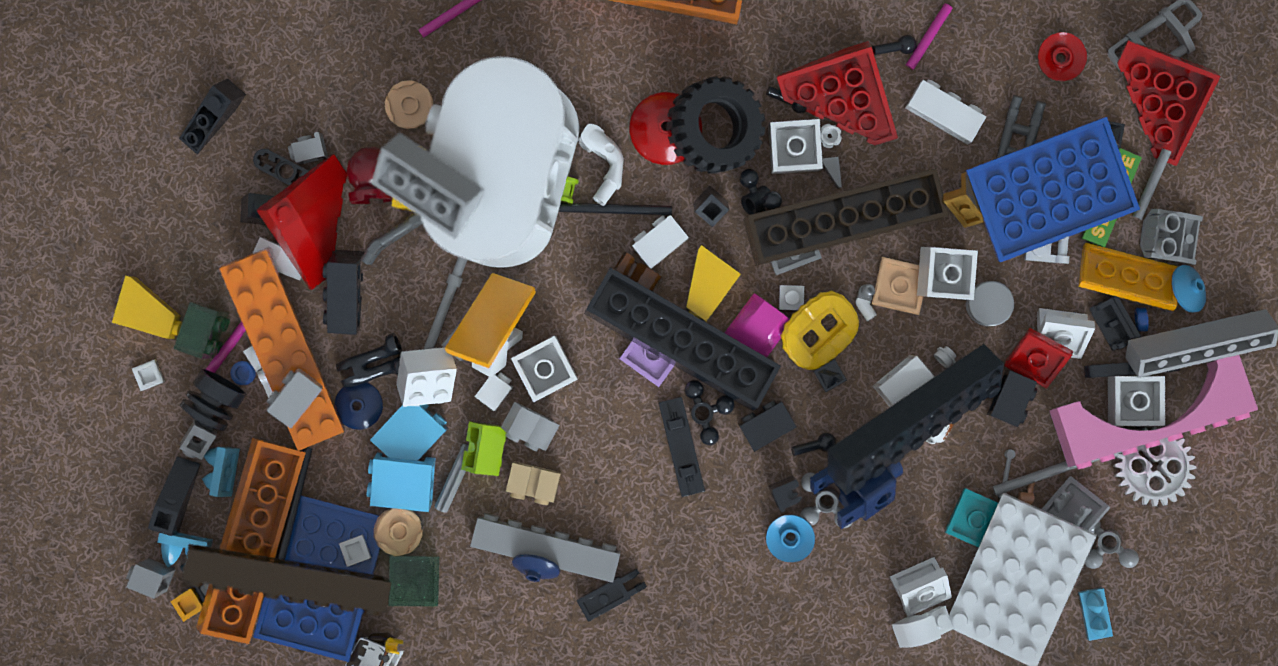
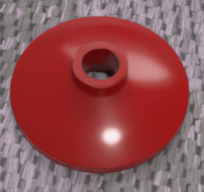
M1066 32L1050 35L1042 42L1038 50L1040 69L1047 77L1055 81H1069L1077 77L1083 71L1087 62V52L1082 41L1075 35ZM1057 54H1062L1064 56L1063 62L1057 61Z

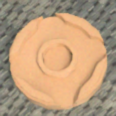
M412 80L402 81L394 85L385 100V110L389 119L398 127L404 129H417L425 125L429 111L434 105L429 90L422 84Z
M390 508L377 518L374 526V539L377 546L383 552L393 556L413 552L423 536L421 521L411 510Z

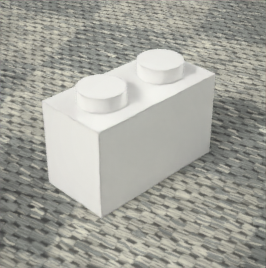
M662 215L652 223L655 228L649 233L642 231L633 239L635 244L632 247L650 269L689 238L671 215L667 218Z

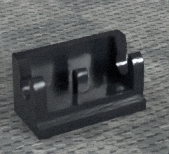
M1111 295L1088 308L1112 351L1127 346L1128 340L1141 338L1119 297Z
M794 476L769 485L776 506L781 513L786 511L785 508L799 503L802 499L801 496H797V492L793 493L792 491L800 486Z

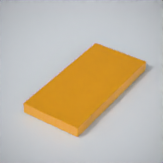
M1085 242L1082 249L1078 286L1174 311L1177 307V299L1172 288V275L1178 266Z
M492 273L445 347L446 353L490 368L535 295V287Z

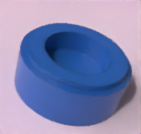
M1146 307L1136 308L1134 311L1135 327L1138 332H1146L1149 327Z
M239 361L231 368V378L238 385H248L256 377V371L248 361Z

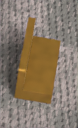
M967 172L961 173V188L944 193L943 202L962 226L966 228L983 223V218Z

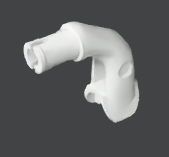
M588 124L581 133L578 142L584 150L589 153L593 151L610 165L609 171L603 178L604 182L593 196L597 203L605 206L615 190H619L622 185L624 158L620 148L611 138L604 134L605 131L597 125Z

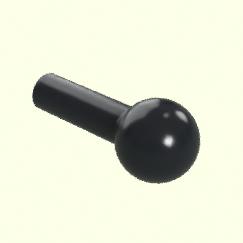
M904 35L897 42L874 45L872 50L874 55L900 51L903 54H911L915 51L917 42L913 36Z
M771 86L768 87L766 91L767 96L791 105L796 113L806 112V107L796 102L790 104L784 101L781 90Z
M823 433L815 441L792 446L791 451L793 456L819 449L828 452V449L836 444V438L831 433Z

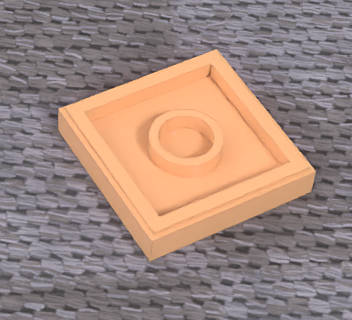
M882 257L875 284V294L872 297L871 304L919 315L923 296H917L919 265Z

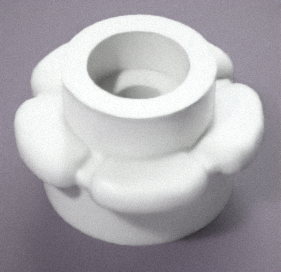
M831 124L821 127V142L824 147L832 148L841 142L840 128Z
M949 347L937 348L938 351L934 354V357L943 367L948 368L956 363L954 360L956 354Z

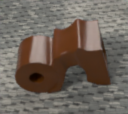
M624 252L613 269L653 292L654 287L662 277L646 265L634 261V257Z

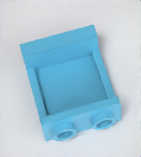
M428 404L406 407L402 405L370 441L389 458L418 461L442 434L448 430L445 426L447 422L438 413L433 415L427 410Z
M377 452L374 459H370L368 473L372 474V483L369 482L367 487V497H371L370 506L429 512L433 499L436 458L426 457L424 461L382 457V453Z

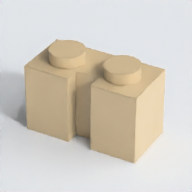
M514 461L506 492L511 493L510 497L525 500V495L534 497V502L542 505H548L549 502L554 503L561 472Z

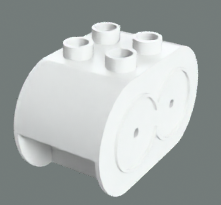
M505 57L477 62L465 69L454 79L445 93L442 106L434 104L428 114L426 132L427 134L434 135L430 153L484 188L477 208L456 239L423 217H421L422 222L429 235L442 248L456 256L485 266L501 268L521 265L532 260L544 250L554 229L561 197L576 149L580 127L577 112L568 97L537 67L525 61Z

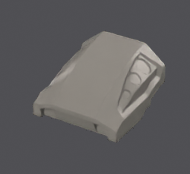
M1151 209L1144 219L1140 247L1144 257L1196 265L1195 254L1200 221H1202L1203 216Z

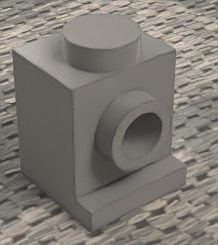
M315 132V138H312L311 135L297 138L298 142L288 146L291 159L295 160L297 164L302 165L327 158L328 154L323 134Z
M194 419L180 443V449L186 456L190 458L197 457L202 460L216 438L217 429L208 427ZM193 436H197L202 440L196 441Z

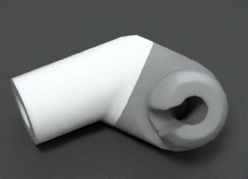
M871 284L862 285L858 290L855 300L856 306L866 321L877 315L870 305L875 294V288Z

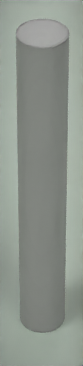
M1162 148L1139 200L1140 210L1135 211L1133 217L1142 220L1171 151Z

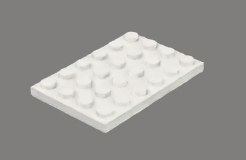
M1003 493L949 614L954 630L1028 666H1037L1097 534Z

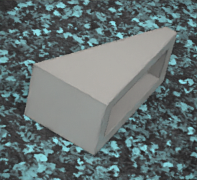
M823 158L822 165L835 186L841 188L839 158Z

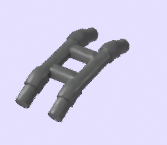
M1013 95L1007 111L996 158L1019 150L1009 147L1013 133L1027 136L1024 148L1035 144L1046 106L1045 102L1037 101L1029 126L1015 123L1023 97Z
M414 213L407 220L381 237L372 240L360 260L367 265H372L382 250L415 228L423 225L421 216Z

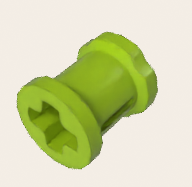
M567 176L561 202L573 204L574 200L572 197L575 185L579 183V180Z

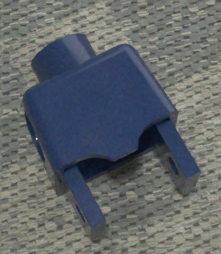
M900 462L897 464L892 463L885 468L880 476L872 477L866 481L860 490H853L847 495L828 475L827 467L810 477V489L815 495L835 483L840 491L838 500L844 506L842 510L837 512V524L843 529L861 517L864 521L868 520L895 500L896 478L903 475V467Z

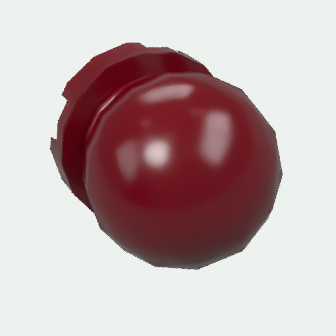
M376 147L361 148L349 159L347 176L349 183L355 188L353 192L348 193L349 203L358 205L370 204V199H383V203L392 202L393 197L372 184L382 149Z

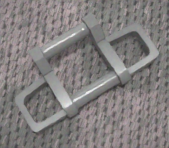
M1178 0L1169 7L1160 10L1158 16L1135 32L1131 31L1126 34L1125 38L1108 50L1107 55L1120 71L1117 64L1119 58L1115 52L1123 47L1127 40L1146 46L1141 41V38L1163 23L1173 32L1180 44L1178 48L1169 54L1179 58L1184 54H1190L1195 50V46L1188 31L1201 20L1202 12L1191 0ZM1181 5H1185L1195 16L1185 27L1172 13Z

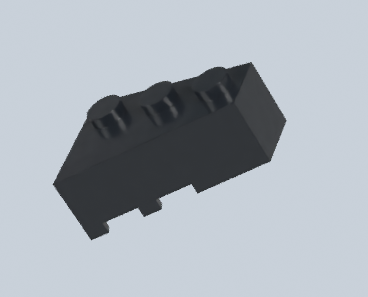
M335 250L328 262L324 263L323 278H327V287H324L323 301L327 302V310H324L323 324L327 325V333L357 335L360 329L362 304L360 288L361 281H363L360 259L365 251Z

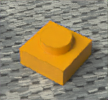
M194 587L170 601L183 622L200 612L203 606Z

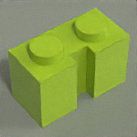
M469 421L466 441H469L468 451L464 450L461 470L474 474L499 476L503 448L506 441V431L498 425Z

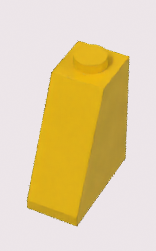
M702 245L697 251L686 308L690 310V314L706 322L741 274Z
M125 275L112 323L166 339H174L175 335L178 336L182 329L181 315L137 277Z

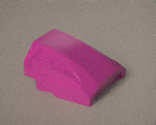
M754 293L724 333L763 356L768 357L781 339L784 324L790 319Z

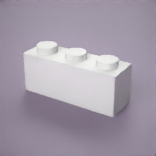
M922 80L905 107L907 110L967 145L973 141L986 119V116L981 114L983 111L972 104L967 106L960 102L961 98L952 92H948V94L940 90V85L932 80H927V82Z

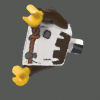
M388 632L372 633L369 637H361L357 643L355 642L350 662H347L345 666H396L404 650L397 646L398 644H403V640L396 639Z

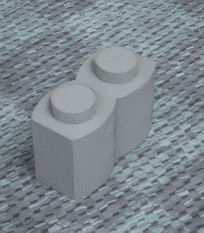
M514 402L501 428L507 432L505 434L507 438L517 443L520 439L526 441L524 445L537 452L539 448L547 450L560 425L546 416Z

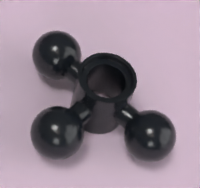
M745 169L741 172L739 177L740 183L745 188H748L750 192L741 198V205L748 215L765 212V209L773 210L780 208L782 197L778 192L770 191L769 188L763 185L757 188L759 175L755 170Z
M691 380L685 385L684 389L686 396L694 401V405L691 408V416L696 423L702 425L703 429L700 433L702 443L712 446L719 440L718 430L710 425L713 414L719 412L722 415H728L734 410L735 403L732 398L724 395L719 397L714 405L710 406L702 401L701 396L704 393L702 383L697 380ZM705 406L708 408L709 415L706 419L700 420L696 418L695 410L698 407Z

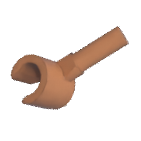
M1035 482L1028 484L1027 492H1019V500L1030 505L1034 502L1033 488Z

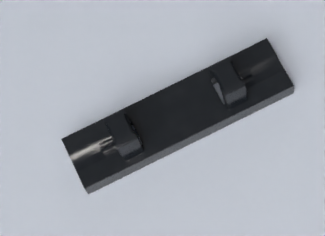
M682 397L658 402L681 497L705 492ZM692 464V465L689 466V467L681 468L682 466H686V465Z

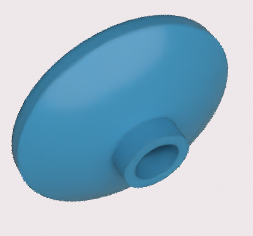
M1181 265L1177 267L1172 275V288L1178 303L1183 309L1191 313L1202 310L1206 302V290L1202 278L1191 266Z
M792 514L783 515L770 524L766 534V543L769 551L777 559L784 562H798L806 558L813 550L815 533L810 523L804 518ZM787 533H794L795 538L793 540L787 539Z

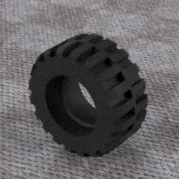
M718 76L709 77L686 87L681 91V95L676 96L673 101L675 106L670 108L668 112V117L672 118L670 122H667V130H671L672 134L668 139L670 144H675L677 149L674 152L677 157L683 156V163L688 167L694 165V170L707 171L708 174H715L739 168L756 155L754 150L760 149L763 143L759 138L765 135L766 128L762 127L765 115L764 113L760 114L759 107H762L760 101H755L752 97L755 93L750 88L743 89L744 83L738 80L732 82L730 77L725 76L718 78ZM707 103H716L723 107L732 120V137L724 148H716L710 145L700 132L699 115L703 106Z

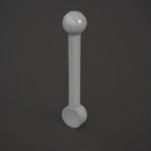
M1011 449L1005 451L1007 459L1002 483L1008 481L1011 460L1015 457V451Z

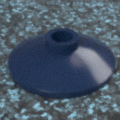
M367 382L357 386L342 387L335 398L334 405L342 423L351 429L361 430L369 428L378 421L382 414V397L379 391ZM359 401L362 407L360 410L354 409V402Z
M520 554L516 555L512 560L513 567L526 575V579L533 582H539L540 579H553L560 574V568L557 564L541 556Z

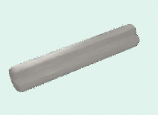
M469 444L462 445L435 504V508L445 513L448 511L466 471L461 470L464 450L468 451Z

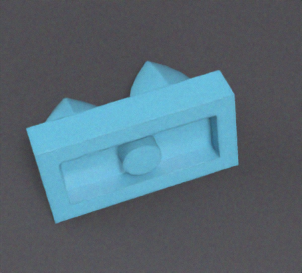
M216 447L207 450L204 458L214 467V470L202 480L210 490L209 495L215 497L232 496L240 452L239 448Z
M159 533L157 542L161 543L164 563L167 567H170L177 561L183 548H185V554H187L189 544L211 547L213 539L183 533L173 536Z
M1104 588L1078 592L1087 640L1112 637L1113 633Z

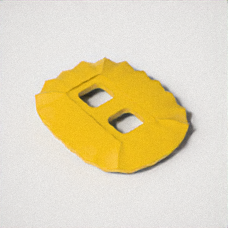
M834 291L820 292L816 297L809 299L806 304L801 305L798 311L792 314L790 320L784 324V330L781 334L783 349L798 367L807 370L820 368L833 360L854 339L859 327L857 312L842 294ZM828 314H832L837 323L831 330L826 331L821 324V320ZM813 330L819 339L814 345L808 347L803 341V336L808 331Z

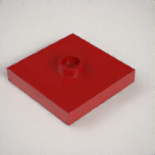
M1029 328L1006 359L1004 366L1036 381L1037 384L1047 389L1072 357L1073 350Z

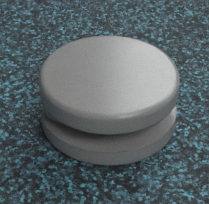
M986 281L975 285L974 300L966 299L968 315L974 322L982 326H997L1004 323L1011 316L1014 309V298L1011 291L1004 284L997 281Z

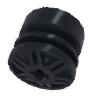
M202 368L193 382L201 392L189 390L186 396L190 400L183 399L180 407L196 421L208 427L224 431L228 426L224 419L231 420L233 418L232 413L226 409V406L238 409L247 394L224 377Z

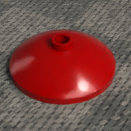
M660 92L650 95L638 104L631 116L629 125L631 141L637 152L652 163L672 165L684 160L683 156L677 157L674 152L677 149L675 144H670L668 137L672 136L671 130L664 131L661 128L663 123L671 121L672 118L668 117V112L670 108L675 106L673 101L679 94ZM699 115V129L702 134V122Z

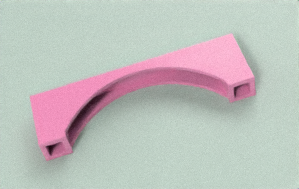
M1240 355L1207 363L1208 373L1194 403L1177 420L1157 430L1136 431L1116 427L1089 413L1082 407L1080 401L1050 410L1067 466L1076 465L1079 470L1092 466L1091 461L1098 458L1102 463L1115 459L1114 454L1121 451L1123 456L1138 452L1137 447L1144 444L1146 449L1161 445L1159 440L1168 438V441L1171 442L1183 438L1182 433L1190 431L1191 435L1206 431L1205 426L1210 424L1216 428L1227 425V419L1235 417L1236 421L1251 417L1249 412L1258 410Z

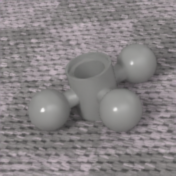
M806 473L802 477L801 485L804 490L812 492L810 489V477L815 475V473ZM825 488L816 493V505L804 508L800 513V517L813 526L818 522L820 512H833L835 514L834 521L839 527L837 524V512L842 510L838 506L839 495L834 489ZM825 494L832 496L834 504L832 506L823 505L821 496ZM853 522L844 528L850 527L853 524Z
M1099 521L1090 531L1099 537L1098 548L1089 551L1084 564L1091 569L1099 568L1103 563L1104 553L1112 554L1116 552L1119 555V562L1122 566L1126 568L1136 566L1139 561L1138 553L1130 548L1124 549L1121 546V535L1113 529L1104 531L1100 528L1101 523ZM1107 535L1115 537L1117 545L1111 548L1105 546L1103 537Z

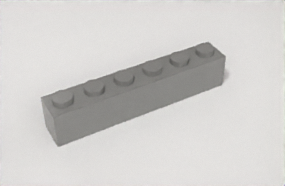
M1266 309L1128 340L1125 358L1136 376L1140 378L1275 347L1278 340V325Z
M484 513V517L479 516L477 518L470 547L513 558L520 554L537 555L553 561L561 570L612 583L614 581L621 552L616 550L617 546L608 543H603L602 547L593 545V540L579 537L578 540L570 539L569 534L555 531L554 535L546 533V528L532 525L530 529L522 527V522L508 519L506 523L498 521V516Z

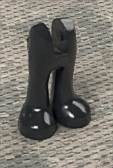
M391 333L387 335L385 343L380 347L348 357L337 363V372L348 370L352 367L355 375L341 380L340 382L343 387L361 385L389 374H396L398 376L401 356L383 364L367 368V365L374 361L403 352L396 334Z

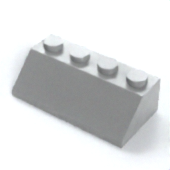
M401 133L382 147L372 180L373 185L454 239L458 237L477 208L484 188Z

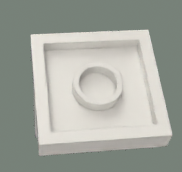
M1039 308L1037 312L1038 332L1073 350L1071 358L1081 359L1095 330V321L1088 320V314Z
M935 557L890 576L907 617L952 598L947 574L943 567H939Z

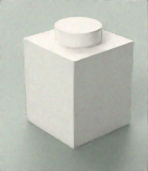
M502 372L498 375L495 374L487 379L475 397L493 411H496L512 390L513 386L510 385L512 380Z

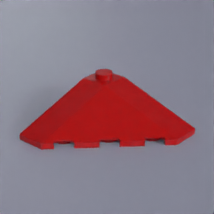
M1127 40L1117 64L1120 72H1124L1128 83L1126 87L1132 103H1136L1140 114L1138 118L1144 134H1148L1152 145L1150 148L1153 157L1158 159L1162 148L1171 151L1167 163L1177 166L1221 76L1215 70Z
M869 41L844 48L776 76L784 101L790 104L796 102L806 107V112L822 120L826 117L836 122V127L852 135L856 132L866 137V142L874 146L898 138Z
M331 154L256 210L310 290H313L327 279L323 278V266L332 256V252L335 251L336 227L338 217L341 215L343 185L346 183L347 173L335 154Z

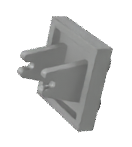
M1070 476L1041 510L1091 531L1110 507Z

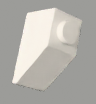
M260 237L253 253L268 248L279 273L301 280L300 274L281 246L269 239Z

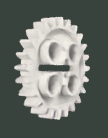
M1168 438L1159 440L1161 445H1158L1160 453L1157 456L1152 455L1149 448L1146 449L1145 444L1138 446L1137 450H1141L1147 459L1138 452L1123 456V453L1118 454L1116 458L1120 460V463L1114 464L1113 467L1119 468L1120 472L1114 476L1122 477L1123 481L1118 485H1126L1128 487L1125 494L1133 492V501H1137L1142 497V505H1147L1149 500H1151L1152 506H1157L1159 499L1164 506L1168 504L1167 498L1172 502H1176L1177 497L1175 494L1184 496L1185 493L1182 488H1191L1187 479H1195V476L1190 474L1189 470L1196 469V466L1189 464V461L1193 460L1195 456H1187L1186 454L1191 447H1182L1185 441L1184 438L1171 442L1168 441ZM1135 459L1142 463V470L1139 473L1133 471L1131 466ZM1170 460L1177 464L1178 469L1175 474L1170 473L1167 469V463ZM1150 462H1158L1157 469L1159 471H1151L1152 464ZM1161 473L1167 476L1171 482L1168 483ZM1152 477L1157 478L1160 482V487L1157 491L1151 489L1149 485Z

